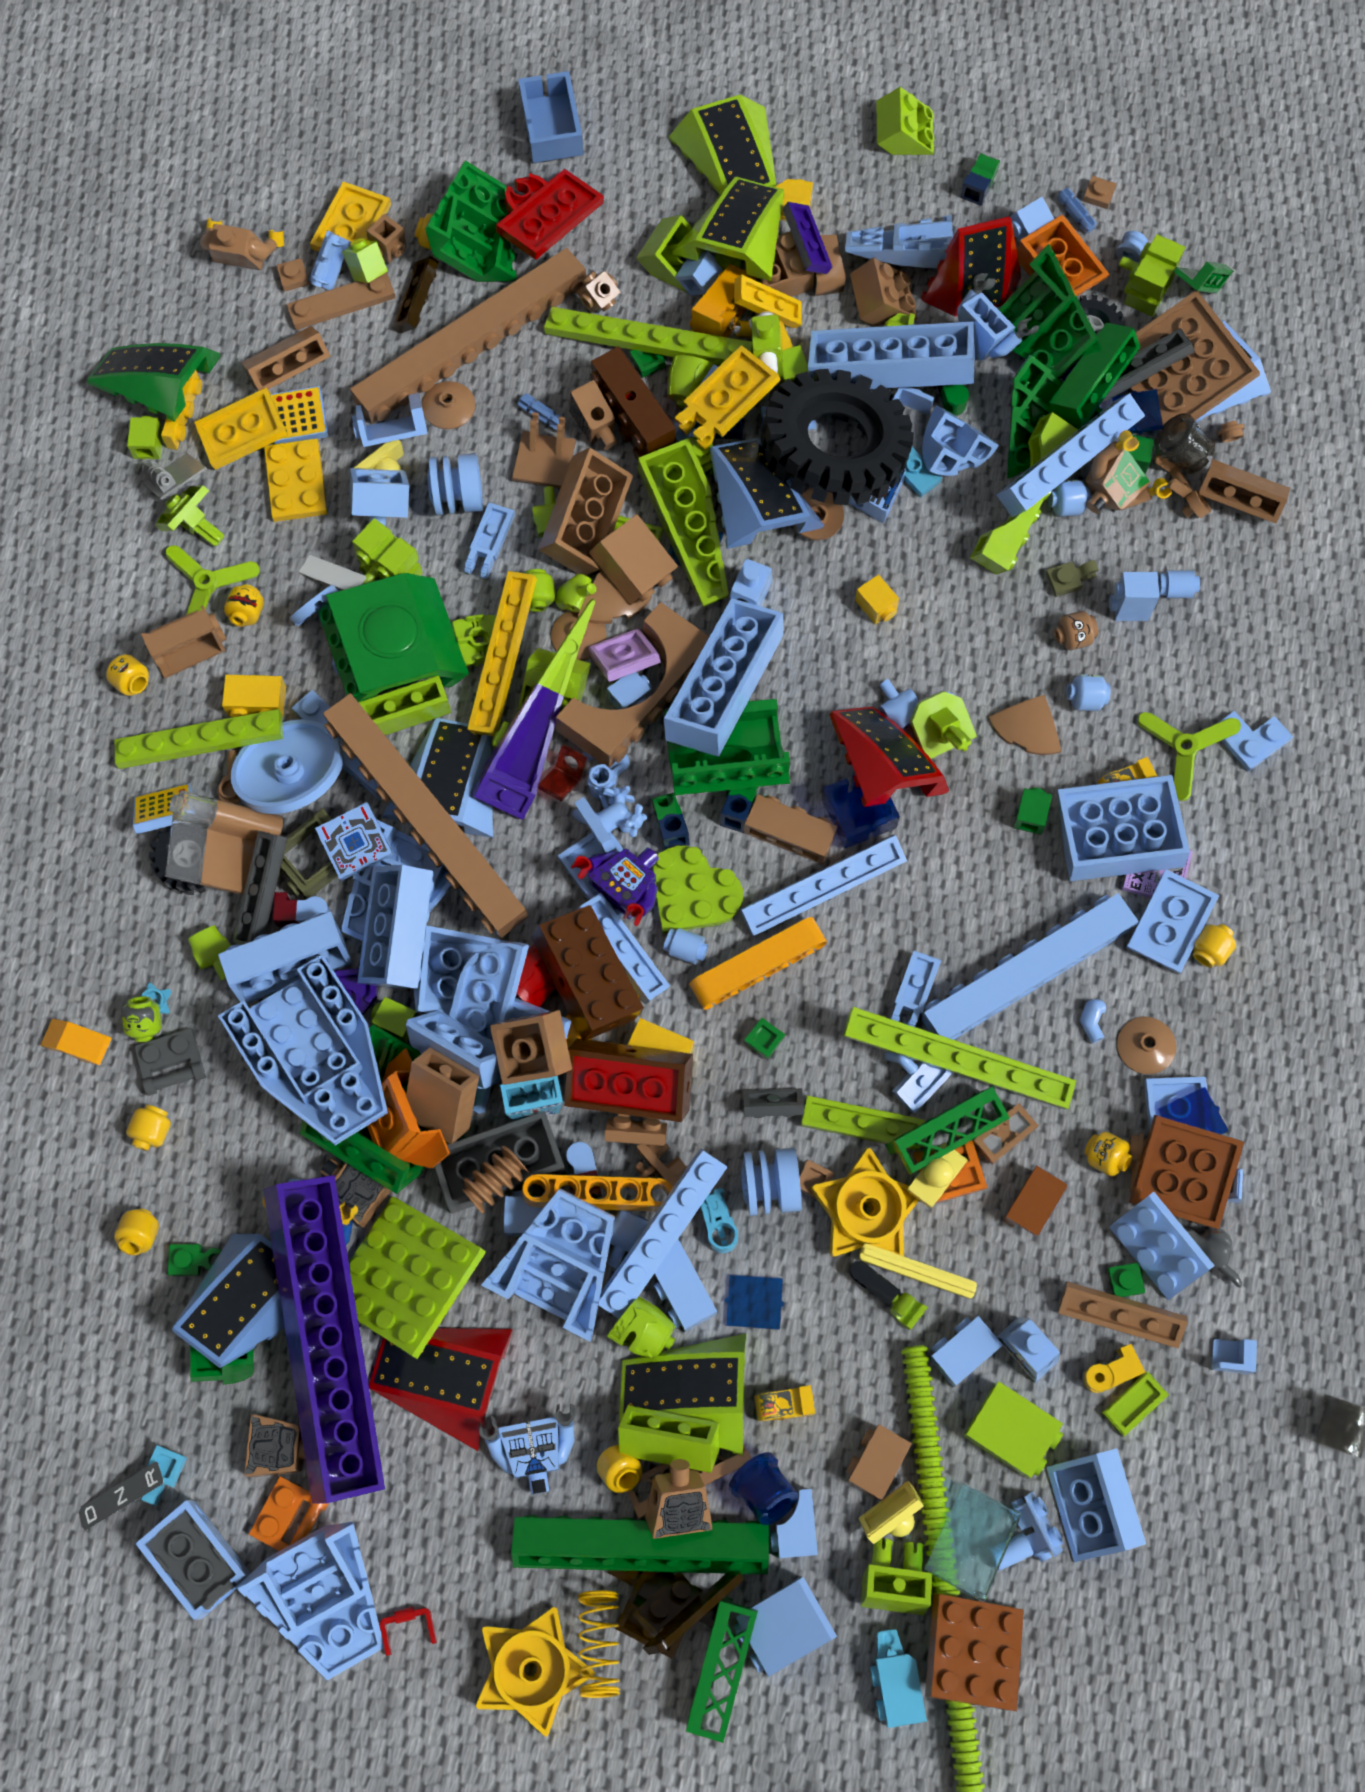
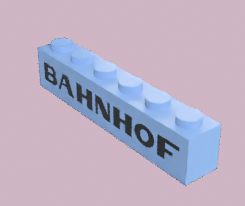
M1130 393L1115 400L996 494V496L1011 517L1027 511L1116 440L1122 431L1128 430L1145 416Z

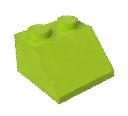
M676 215L661 219L636 259L650 275L687 292L675 277L687 258L673 255L672 251L692 227L682 215Z

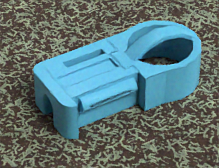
M722 1188L714 1189V1193L707 1196L700 1208L711 1248L719 1253H728L737 1246L738 1230L734 1225L733 1218L729 1215L725 1198L722 1197L725 1195V1191ZM723 1227L731 1229L734 1233V1239L730 1245H728L726 1239L721 1240L722 1246L717 1245L712 1239V1234L716 1229L720 1239L726 1237Z

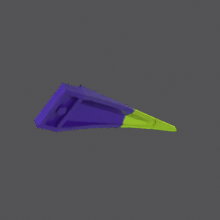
M594 599L589 600L483 766L484 770L471 794L473 797L524 820L537 793L556 724V716L559 714L571 672L595 605Z

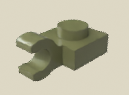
M1095 560L1088 561L1078 568L1075 567L1072 561L1047 569L1046 575L1055 597L1081 590L1083 586L1082 581L1096 578V572L1099 569Z

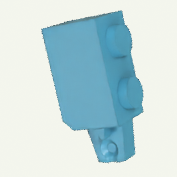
M896 1629L876 1632L877 1658H874L875 1666H870V1674L873 1687L879 1686L881 1700H876L879 1721L885 1720L888 1728L927 1722L916 1659L904 1653Z

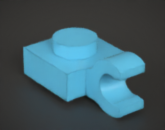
M156 1445L147 1466L158 1462L164 1483L144 1495L141 1500L158 1506L165 1485L175 1487L187 1457Z

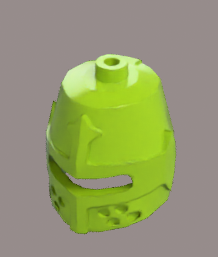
M674 355L668 375L667 395L669 399L676 402L678 408L684 409L685 404L683 401L702 383L714 363L694 356Z
M638 1296L616 1322L607 1338L621 1346L627 1345L629 1347L628 1350L634 1354L656 1358L664 1347L669 1350L672 1347L675 1338L671 1337L676 1326L658 1307Z

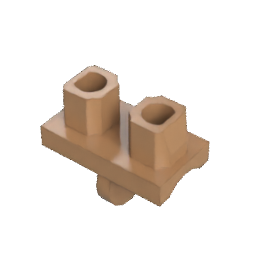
M667 1143L665 1146L646 1144L636 1146L638 1154L650 1166L647 1169L642 1162H639L634 1167L641 1174L639 1178H655L654 1176L657 1174L660 1179L667 1180L674 1187L687 1166L678 1156L667 1166L660 1161L659 1158L670 1150Z

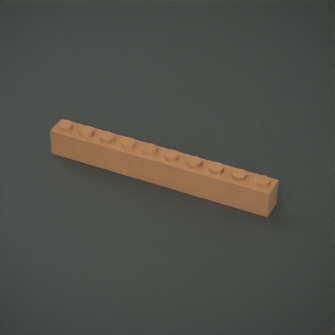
M565 248L350 388L354 403L361 405L363 414L371 424L378 420H385L393 410L410 403L408 395L429 391L436 382L444 377L452 376L456 369L463 364L472 363L486 349H493L506 336L516 334L521 329V326L527 322L539 319L542 313L550 307L559 306L564 298L572 293H576L575 291L583 285L581 280L586 277V269L571 251Z
M351 693L323 713L327 721L324 727L333 739L339 737L344 743L341 746L342 750L350 760L354 758L358 760L361 764L358 769L368 782L371 779L375 781L378 785L375 791L385 803L390 800L395 806L392 812L402 825L407 822L413 830L409 833L419 846L423 844L427 846L430 850L427 855L437 868L441 865L448 872L445 878L454 890L460 887L466 895L462 899L472 912L477 909L484 917L480 922L490 934L496 932L502 938L527 919L528 914L523 905Z

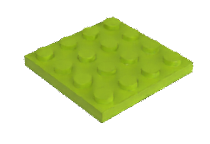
M392 1196L349 1261L358 1322L418 1359L486 1251Z

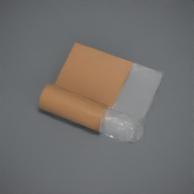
M183 790L180 791L178 795L172 797L170 803V812H173L165 877L243 895L258 831L281 835L283 827L282 816L259 813L245 806Z

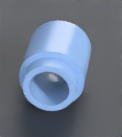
M1166 570L1165 573H1159V596H1165V598H1193L1195 592L1200 590V577L1195 576L1194 570Z
M671 928L667 934L663 950L669 952V956L696 965L698 960H704L709 945L704 943L705 937L680 928L677 930Z

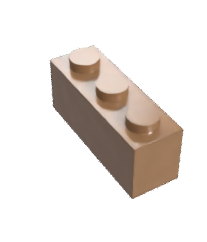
M310 326L241 362V365L252 386L257 391H260L266 387L270 389L331 356L320 333Z
M1212 459L1198 494L1277 523L1288 500L1290 488Z
M758 794L745 822L744 833L823 865L836 837L838 826L834 825L828 818L813 817L798 806L789 807L781 804V801L773 796L766 795L764 797Z

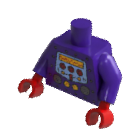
M649 847L638 857L633 855L628 849H623L620 852L612 851L599 854L590 858L578 856L570 867L571 869L575 867L581 869L577 875L579 879H583L587 873H590L588 875L589 884L597 892L602 893L606 900L624 915V919L630 920L634 917L635 926H638L642 917L654 907L658 888L655 884L656 875L650 868L659 860V857Z

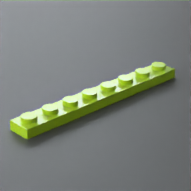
M557 307L551 308L544 325V331L547 335L614 347L619 346L620 348L674 357V355L694 356L708 360L716 365H721L741 345L753 354V342Z
M856 1007L850 1008L842 1035L843 1037L1062 1109H1069L1077 1081Z

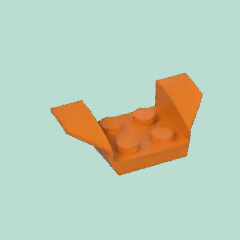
M406 1048L388 1063L381 1083L388 1113L369 1124L367 1128L374 1144L400 1160L433 1168L450 1154L441 1129L420 1132L405 1090L402 1088V1084L409 1079L412 1063Z

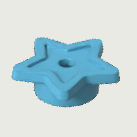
M148 983L147 989L141 996L150 997L152 1000L156 999L161 1013H170L166 1001L172 991L170 989L159 990L152 983Z

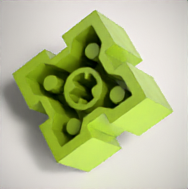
M1156 234L1152 243L1147 242L1145 244L1139 263L1123 256L1119 266L1131 271L1129 274L1130 279L1123 292L1127 294L1124 304L1153 317L1176 275L1173 271L1176 267H1179L1186 247Z
M375 518L352 541L356 552L354 555L360 564L359 569L366 576L363 584L373 582L377 578L384 579L402 573L420 576L423 574L421 565L417 562L419 560L417 550L402 538L394 536L390 529Z

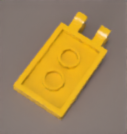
M741 345L683 401L686 409L674 417L680 424L678 426L679 429L687 435L694 428L696 421L702 426H699L693 432V435L698 439L697 444L706 450L713 442L716 433L723 437L780 381L779 374Z

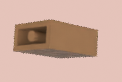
M638 514L601 540L589 551L590 555L630 605L637 599H640L642 602L655 593L653 590L655 585L662 588L673 579L670 573L678 567Z
M431 1047L428 1048L411 1063L406 1094L417 1124L428 1131L441 1129L445 1141L452 1145L470 1128L479 1075Z

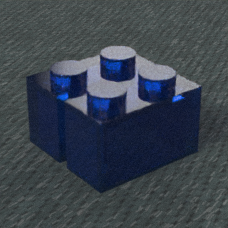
M852 776L850 786L852 792L848 793L849 781L846 778L824 787L821 799L834 825L838 826L837 834L844 849L868 840L870 833L874 838L896 829L900 819L891 797L885 804L864 807L861 801L863 792L861 788H856L853 780L854 776Z

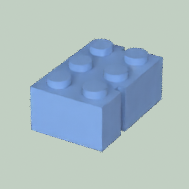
M569 71L546 74L548 96L543 94L541 75L518 79L533 163L584 155L582 132Z

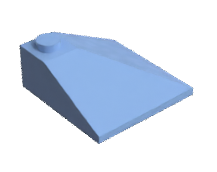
M426 925L424 937L426 946L421 960L422 976L418 982V989H414L416 1012L427 1014L439 1010L449 1016L457 983L466 963L473 955L490 945L507 941Z

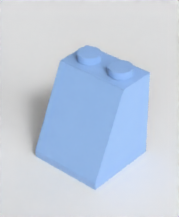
M800 1576L750 1607L758 1610L750 1640L754 1653L750 1655V1658L757 1671L761 1673L765 1670L768 1677L837 1637L804 1577ZM742 1614L735 1616L738 1623L733 1627L737 1634L746 1629L749 1616Z

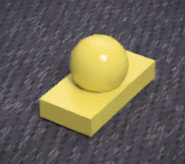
M395 440L384 443L354 468L401 470L397 462L404 455L401 441Z
M943 1142L940 1148L943 1149L947 1144ZM956 1150L941 1158L933 1159L921 1170L907 1191L932 1209L968 1160Z
M906 1481L858 1519L867 1538L874 1545L888 1533L894 1537L909 1535L915 1523L913 1514L924 1507L914 1486L909 1481Z

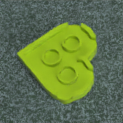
M674 846L657 855L659 860L654 864L653 872L656 875L655 884L658 888L656 898L663 934H668L671 928L674 930L678 928L692 930L721 925L731 921L739 913V909L743 905V888L732 870L710 868L706 857L697 847Z

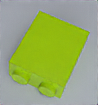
M998 1381L993 1385L963 1437L1024 1478L1029 1479L1032 1478L1033 1474L1038 1477L1044 1469L1047 1460L1043 1457L1049 1447L1054 1450L1060 1442L1063 1433L1059 1430L1063 1423Z

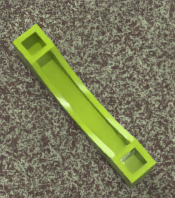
M1053 412L1040 418L1028 441L1030 467L1078 429ZM1051 492L1027 511L1014 517L1010 516L995 529L981 534L970 559L996 575L1010 571L1017 562L1018 557L1016 554L1019 548L1029 538L1028 530L1031 524L1035 523L1040 516L1041 510L1039 508L1042 502L1049 497Z

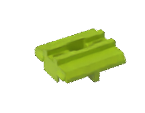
M484 614L466 616L465 619H458L452 622L466 666L474 665L476 667L479 664H484L496 615L484 616ZM481 636L484 642L475 643L473 637Z

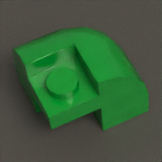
M190 1345L191 1382L223 1380V1385L234 1384L248 1379L254 1372V1349L219 1368Z

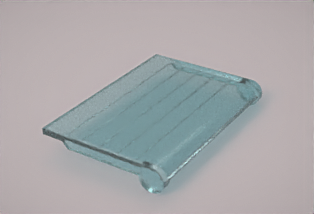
M963 1483L924 1569L975 1599L984 1602L1022 1514Z

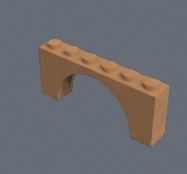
M661 602L643 621L642 631L644 636L657 649L663 661L665 675L658 689L645 701L632 707L617 710L592 707L573 697L556 716L555 730L609 768L615 761L619 763L625 757L628 751L627 748L632 742L637 743L642 738L645 728L650 722L655 723L663 712L662 708L667 703H673L679 689L682 687L710 637Z

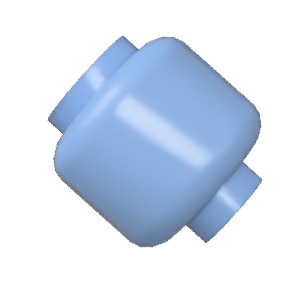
M1064 480L1052 490L1048 497V505L1053 508L1054 513L1058 516L1081 515L1087 508L1086 503L1091 498L1090 490L1080 480Z
M1078 674L1073 679V682L1067 685L1066 697L1067 700H1071L1075 710L1100 711L1110 700V684L1101 675Z

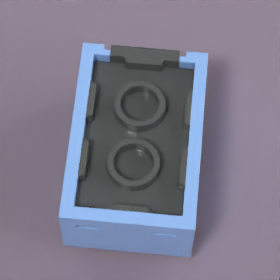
M185 1500L136 1543L137 1547L193 1620L203 1619L251 1574L194 1500Z

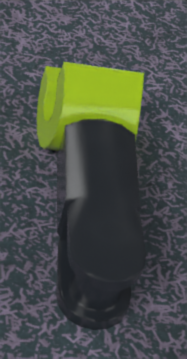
M855 1261L851 1265V1278L863 1288L868 1289L869 1293L887 1307H890L892 1304L890 1312L903 1327L911 1330L928 1307L915 1300L916 1298L906 1292H903L900 1296V1289L882 1275L877 1274L865 1262Z

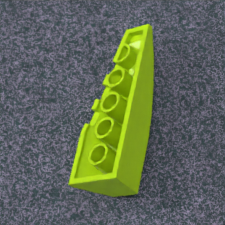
M689 438L639 457L637 466L639 475L673 550L702 606L705 607L729 597L715 511L712 503L711 487Z

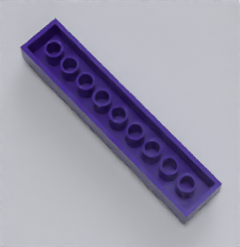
M335 1175L275 1184L264 1188V1199L312 1504H327L384 1490L385 1484Z

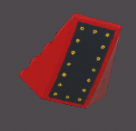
M1010 216L958 228L945 251L946 258L940 260L937 266L938 273L936 277L930 278L928 282L929 289L927 292L922 293L921 299L923 302L956 317L958 316V306L969 290L975 288L973 284L974 277L980 273H988L985 281L987 279H995V285L990 290H982V293L995 307L1002 306L1009 299L1022 277Z
M875 707L837 710L829 714L840 744L846 747L847 753L845 758L847 764L852 765L856 775L853 777L856 788H861L863 792L861 801L864 807L885 804L896 789L919 786L926 797L948 793L949 788L945 777L931 758L902 728Z
M437 1328L418 1359L383 1338L369 1383V1389L478 1451L482 1440L478 1422L480 1421L485 1429L487 1422L485 1420L501 1360L505 1359L513 1329Z

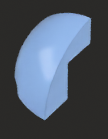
M936 405L924 433L922 456L924 464L930 472L938 475L954 476L958 475V471L969 467L977 468L991 457L999 445L970 424Z

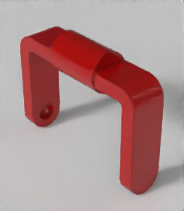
M412 1606L396 1610L393 1616L381 1620L380 1629L386 1656L392 1655L386 1624L393 1622L399 1624L416 1619V1616L426 1615L431 1643H437L432 1614L429 1608L424 1607L414 1610Z

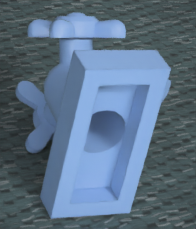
M629 786L613 790L605 788L603 794L611 796L608 799L610 806L598 813L593 811L585 797L574 802L581 817L605 853L618 851L609 832L619 826L622 832H630L629 835L635 837L637 829L647 819L645 814H641L643 809L641 804L636 805L634 813L629 812L628 807L625 805V801L635 802L634 796L627 795L630 792Z

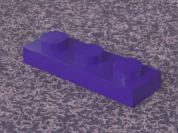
M787 202L782 210L805 270L828 274L832 269V264L810 207L808 205Z

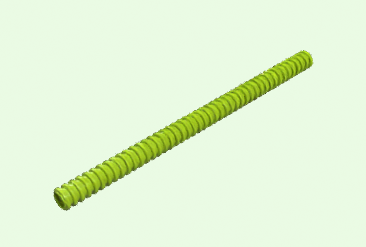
M924 1345L910 1346L902 1349L901 1354L905 1355L902 1364L906 1365V1369L903 1372L907 1374L905 1384H908L909 1389H906V1394L910 1395L907 1403L911 1404V1409L908 1412L912 1414L910 1424H913L914 1429H911V1434L915 1435L912 1443L916 1444V1449L913 1452L917 1454L918 1458L915 1459V1464L919 1466V1469H916V1474H920L917 1484H921V1489L918 1492L922 1494L923 1499L921 1501L924 1505V1510H921V1514L925 1515V1520H922V1524L926 1525V1530L923 1532L928 1538L925 1541V1545L929 1546V1551H926V1555L930 1556V1561L927 1564L931 1566L932 1571L929 1573H932L933 1578L932 1587H934V1592L931 1593V1596L933 1597V1594H943L957 1597V1595H960V1590H956L959 1580L955 1579L957 1569L953 1567V1564L956 1563V1559H952V1553H955V1549L951 1548L953 1538H950L949 1535L952 1532V1528H948V1522H951V1518L947 1517L949 1507H946L945 1502H948V1497L944 1496L947 1487H943V1482L946 1480L945 1477H942L941 1473L944 1471V1467L940 1465L943 1457L939 1456V1451H942L941 1446H938L937 1442L940 1441V1436L936 1434V1431H939V1427L935 1426V1421H938V1418L934 1416L936 1406H933L932 1403L935 1401V1397L931 1395L934 1387L930 1386V1382L933 1379L929 1376L931 1367L927 1364L930 1361V1357L926 1356L929 1348ZM945 1700V1703L949 1706V1709H946V1714L950 1715L947 1724L951 1725L952 1729L949 1731V1736L953 1737L950 1746L954 1747V1752L951 1753V1756L956 1761V1763H953V1768L957 1769V1774L954 1775V1779L958 1780V1785L955 1786L956 1791L982 1792V1789L985 1788V1783L981 1782L984 1774L979 1769L982 1766V1761H978L981 1751L977 1750L976 1746L980 1743L979 1739L975 1738V1734L978 1733V1729L974 1728V1723L977 1720L972 1714L975 1712V1707L971 1706V1704Z

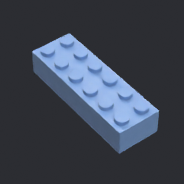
M974 321L811 331L808 371L812 378L814 377L815 370L829 369L832 380H835L838 370L851 372L850 383L853 384L856 383L860 375L873 380L870 389H876L880 385L885 388L974 384Z
M730 599L664 717L666 741L719 757L783 637L782 612L737 599Z

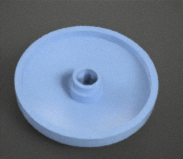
M304 719L283 722L284 739L244 746L236 756L231 769V784L240 801L246 807L259 813L281 814L300 809L321 797L336 781L343 765L341 744L338 738H332L324 724Z

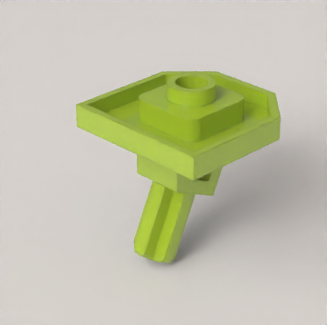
M204 485L189 486L179 495L174 494L165 503L167 508L161 513L155 524L160 531H174L180 524L193 535L196 532L213 547L218 546L224 539V534L209 523L205 518V514L196 506L209 492Z
M940 691L916 703L910 724L919 746L931 759L953 748L962 752L968 750L971 740L976 738L977 735L962 698L945 691Z

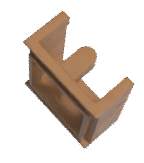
M203 605L201 606V611L196 610L152 630L150 634L141 633L152 659L159 666L164 678H168L226 651L222 642L227 639L214 613L208 615Z

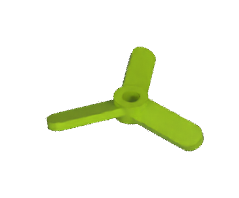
M172 545L166 549L167 559L194 582L196 586L186 615L196 610L201 611L202 605L206 610L210 595L217 588L256 578L260 573V567L253 561L210 571L203 569L179 546ZM204 580H210L207 584H202Z
M1143 712L1138 718V725L1176 751L1174 785L1178 801H1186L1191 796L1194 760L1197 752L1237 734L1241 729V723L1238 719L1228 718L1194 734H1183L1150 712ZM1185 743L1192 745L1188 750L1183 749L1181 746Z

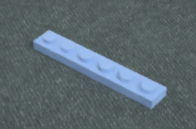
M891 835L739 910L750 934L755 936L906 862L907 859L896 835Z
M699 1149L601 1291L598 1304L600 1307L620 1319L643 1291L727 1169L725 1164L703 1149Z

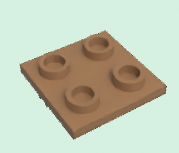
M533 412V419L530 421V431L523 430L512 480L561 488L573 457L576 439L565 437L566 418L559 416V424H557V437L540 435L539 413Z

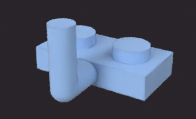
M889 1051L885 1052V1059L887 1061L899 1063L908 1073L892 1090V1093L912 1113H916L952 1074V1072L922 1062L915 1064L912 1059Z

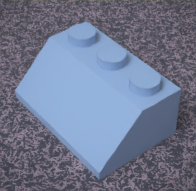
M439 1010L407 1020L406 1029L410 1044L413 1048L420 1051V1054L431 1047L479 1075L477 1085L479 1089H485L499 1083L501 1075L493 1041Z
M1117 1448L1046 1467L1074 1562L1118 1553L1146 1544Z

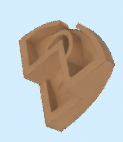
M600 569L593 582L596 586V592L586 596L578 617L589 600L594 599L595 605L589 622L612 624L613 618H619L626 614V619H629L640 613L648 605L652 596L644 602L637 599L630 605L605 572Z
M1045 695L1021 702L989 717L995 731L1008 744L1011 745L1014 742L1025 747V752L1031 754L1051 755L1061 753L1058 734Z

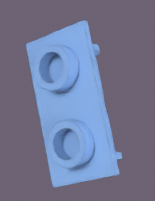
M327 230L308 281L315 286L323 287L327 290L333 289L345 259L342 251L350 246L351 241Z
M1031 1492L1024 1497L1026 1502H1024L1022 1497L1011 1502L1014 1508L1011 1511L1021 1531L1031 1526L1035 1531L1026 1535L1034 1557H1038L1040 1562H1043L1052 1557L1049 1551L1052 1552L1054 1557L1059 1555L1063 1551L1061 1547L1063 1540L1055 1526L1051 1527L1046 1517L1048 1510L1041 1497L1036 1498L1034 1492Z

